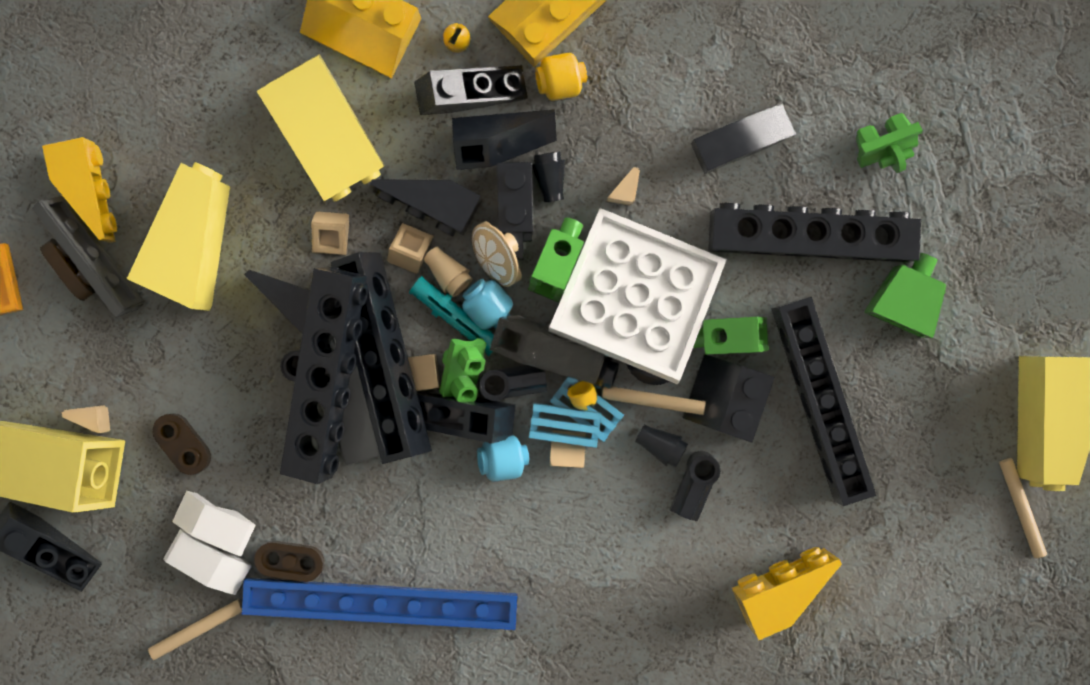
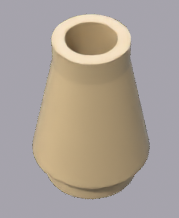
M438 246L431 249L423 259L429 266L443 292L449 293L452 297L462 293L473 280L469 275V269L444 253Z

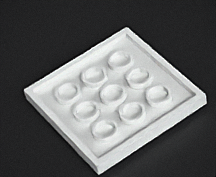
M600 208L548 331L678 384L727 259Z

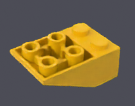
M813 547L803 551L800 554V559L790 563L787 560L777 562L769 567L770 572L758 577L756 574H750L737 581L738 585L733 587L732 591L748 627L758 640L787 629L795 623L842 565L838 557L825 548L820 550L819 547Z

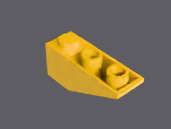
M84 137L43 145L47 172L52 184L99 240L110 243L116 242L114 232H117V223L113 213L109 212L107 199L110 198V190L107 181L102 179L100 166L103 165V156L100 148L94 142Z

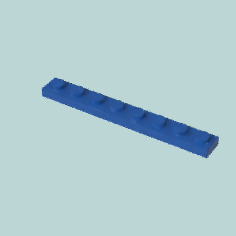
M246 578L243 583L242 615L516 630L518 593Z

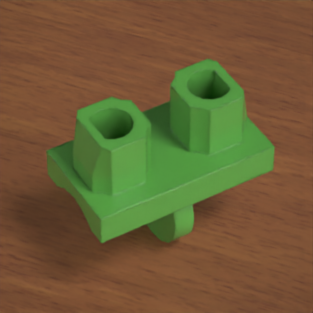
M900 113L886 120L885 128L888 132L886 135L879 137L875 127L871 125L857 131L856 142L859 149L857 161L861 168L878 162L881 169L891 166L896 173H900L906 170L905 160L914 157L912 148L918 146V135L922 134L923 130L919 122L911 125L905 115Z
M477 338L473 341L451 339L449 349L444 351L442 362L445 364L439 389L442 397H455L458 402H473L476 400L478 394L476 385L479 373L484 370L486 362L484 359L486 342L483 338Z

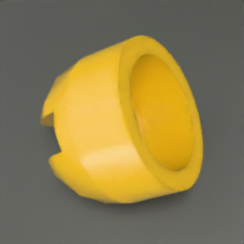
M454 23L444 30L443 41L448 50L459 53L468 48L471 38L468 29L464 25ZM457 29L462 30L455 44H452L450 40Z
M591 381L577 382L567 392L572 405L579 410L586 411L588 410L587 406H594L596 404L597 392Z

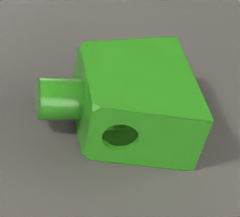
M566 217L559 231L556 229L551 230L532 274L528 287L529 291L559 303L584 243L578 239L583 228L582 223ZM556 252H562L565 256H560Z
M920 253V259L914 261L912 268L904 265L893 267L866 307L864 313L920 338H933L946 290L945 283L931 277L938 260L930 255Z
M767 317L703 320V327L699 330L693 348H704L705 355L769 351ZM721 330H725L727 333L726 342H721L720 340Z

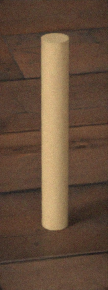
M604 387L602 398L607 400L704 415L706 406L705 401L612 387L611 389Z
M1013 458L1004 459L999 464L1034 558L1044 557L1047 555Z
M237 599L149 647V655L153 660H156L242 612V601Z

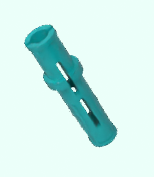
M423 276L410 289L409 294L415 296L432 310L431 314L434 317L440 316L468 340L473 341L477 338H483L486 342L485 353L488 357L502 339L495 336L488 329L479 328L463 309L452 301L453 297L450 294L444 295L425 280Z

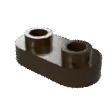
M50 239L40 247L45 259L76 298L85 301L95 293V290L55 239Z
M171 413L165 414L155 421L152 429L153 437L180 472L194 475L204 471L209 466L211 461L210 450L186 418L180 414ZM167 425H171L174 428V435L172 437H168L165 434V427ZM188 452H192L195 455V462L193 464L186 461V454Z
M281 541L265 543L257 550L254 558L257 570L264 576L309 582L316 579L322 573L325 566L324 556L318 548ZM270 552H276L279 555V563L270 561ZM304 557H310L313 560L312 568H306L303 565L302 560Z

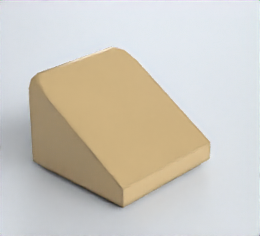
M632 168L608 196L607 202L628 206L634 203L640 173L639 168Z
M316 212L311 222L312 253L346 255L349 214Z
M402 223L389 248L387 261L413 273H419L424 261L423 259L433 240V235Z
M436 354L408 357L416 391L440 388Z
M105 405L69 409L62 412L63 418L96 433L110 431L108 407Z
M552 430L553 433L581 437L586 435V432ZM551 441L550 466L584 468L585 446Z

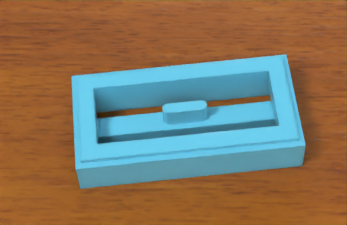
M569 374L550 402L555 406L568 407L559 399L562 395L569 399L567 388L570 384L574 385L580 381ZM597 395L596 403L614 415L611 421L601 415L600 423L606 427L603 431L599 430L598 438L605 442L624 414ZM587 406L588 411H595V412H597V411L594 410L592 407ZM571 417L579 424L592 425L584 418Z
M534 403L529 438L597 448L602 412L583 411L575 408ZM540 412L592 419L594 422L593 425L539 418ZM538 426L592 433V436L588 438L537 429Z

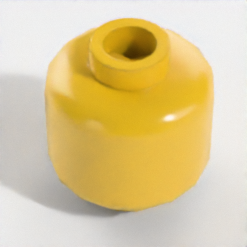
M562 53L542 58L540 67L535 68L539 93L545 94L551 101L578 96L582 89V83L587 82V71L584 62L578 63L575 55L572 53Z

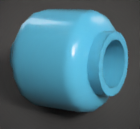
M480 279L464 292L462 296L465 299L463 311L479 328L486 330L494 327L498 330L511 319L509 312L512 309L513 300L497 281Z
M514 435L509 436L506 440L492 444L483 442L482 447L477 449L479 471L481 475H486L492 482L519 478L523 473L524 465L529 464L528 448L526 445H521L518 438Z

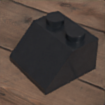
M704 354L689 399L706 402L704 415L684 412L682 418L752 443L775 377Z

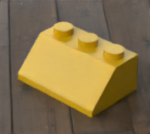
M307 0L300 33L392 79L421 21V16L417 7L403 0Z
M505 0L488 16V19L525 59L535 67L542 58L546 57L606 0Z

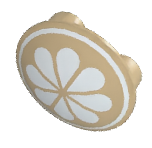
M487 221L478 224L472 232V246L476 259L483 271L491 280L497 281L503 287H509L520 281L522 274L515 254L518 251V243L514 236L510 233L503 234Z

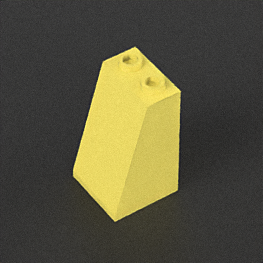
M320 54L257 90L260 98L324 201L331 197L334 202L338 201L352 192L349 187L360 180L363 184H367L372 179H376L381 175L379 169L384 167L382 160Z
M194 162L192 168L180 163L127 277L128 280L190 309L210 311L213 304L230 186L220 182L223 175L197 162Z
M1019 356L1017 472L1019 478L1029 480V486L1043 487V490L1065 491V485H1079L1090 451V357Z
M0 421V497L72 513L115 507L125 440Z

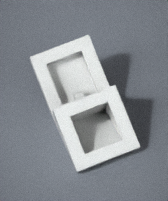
M186 491L172 521L190 536L238 556H242L255 527L254 523L239 512L216 507L198 493Z
M181 529L164 557L166 563L203 585L236 595L252 566L248 560L219 551L214 545L192 537Z

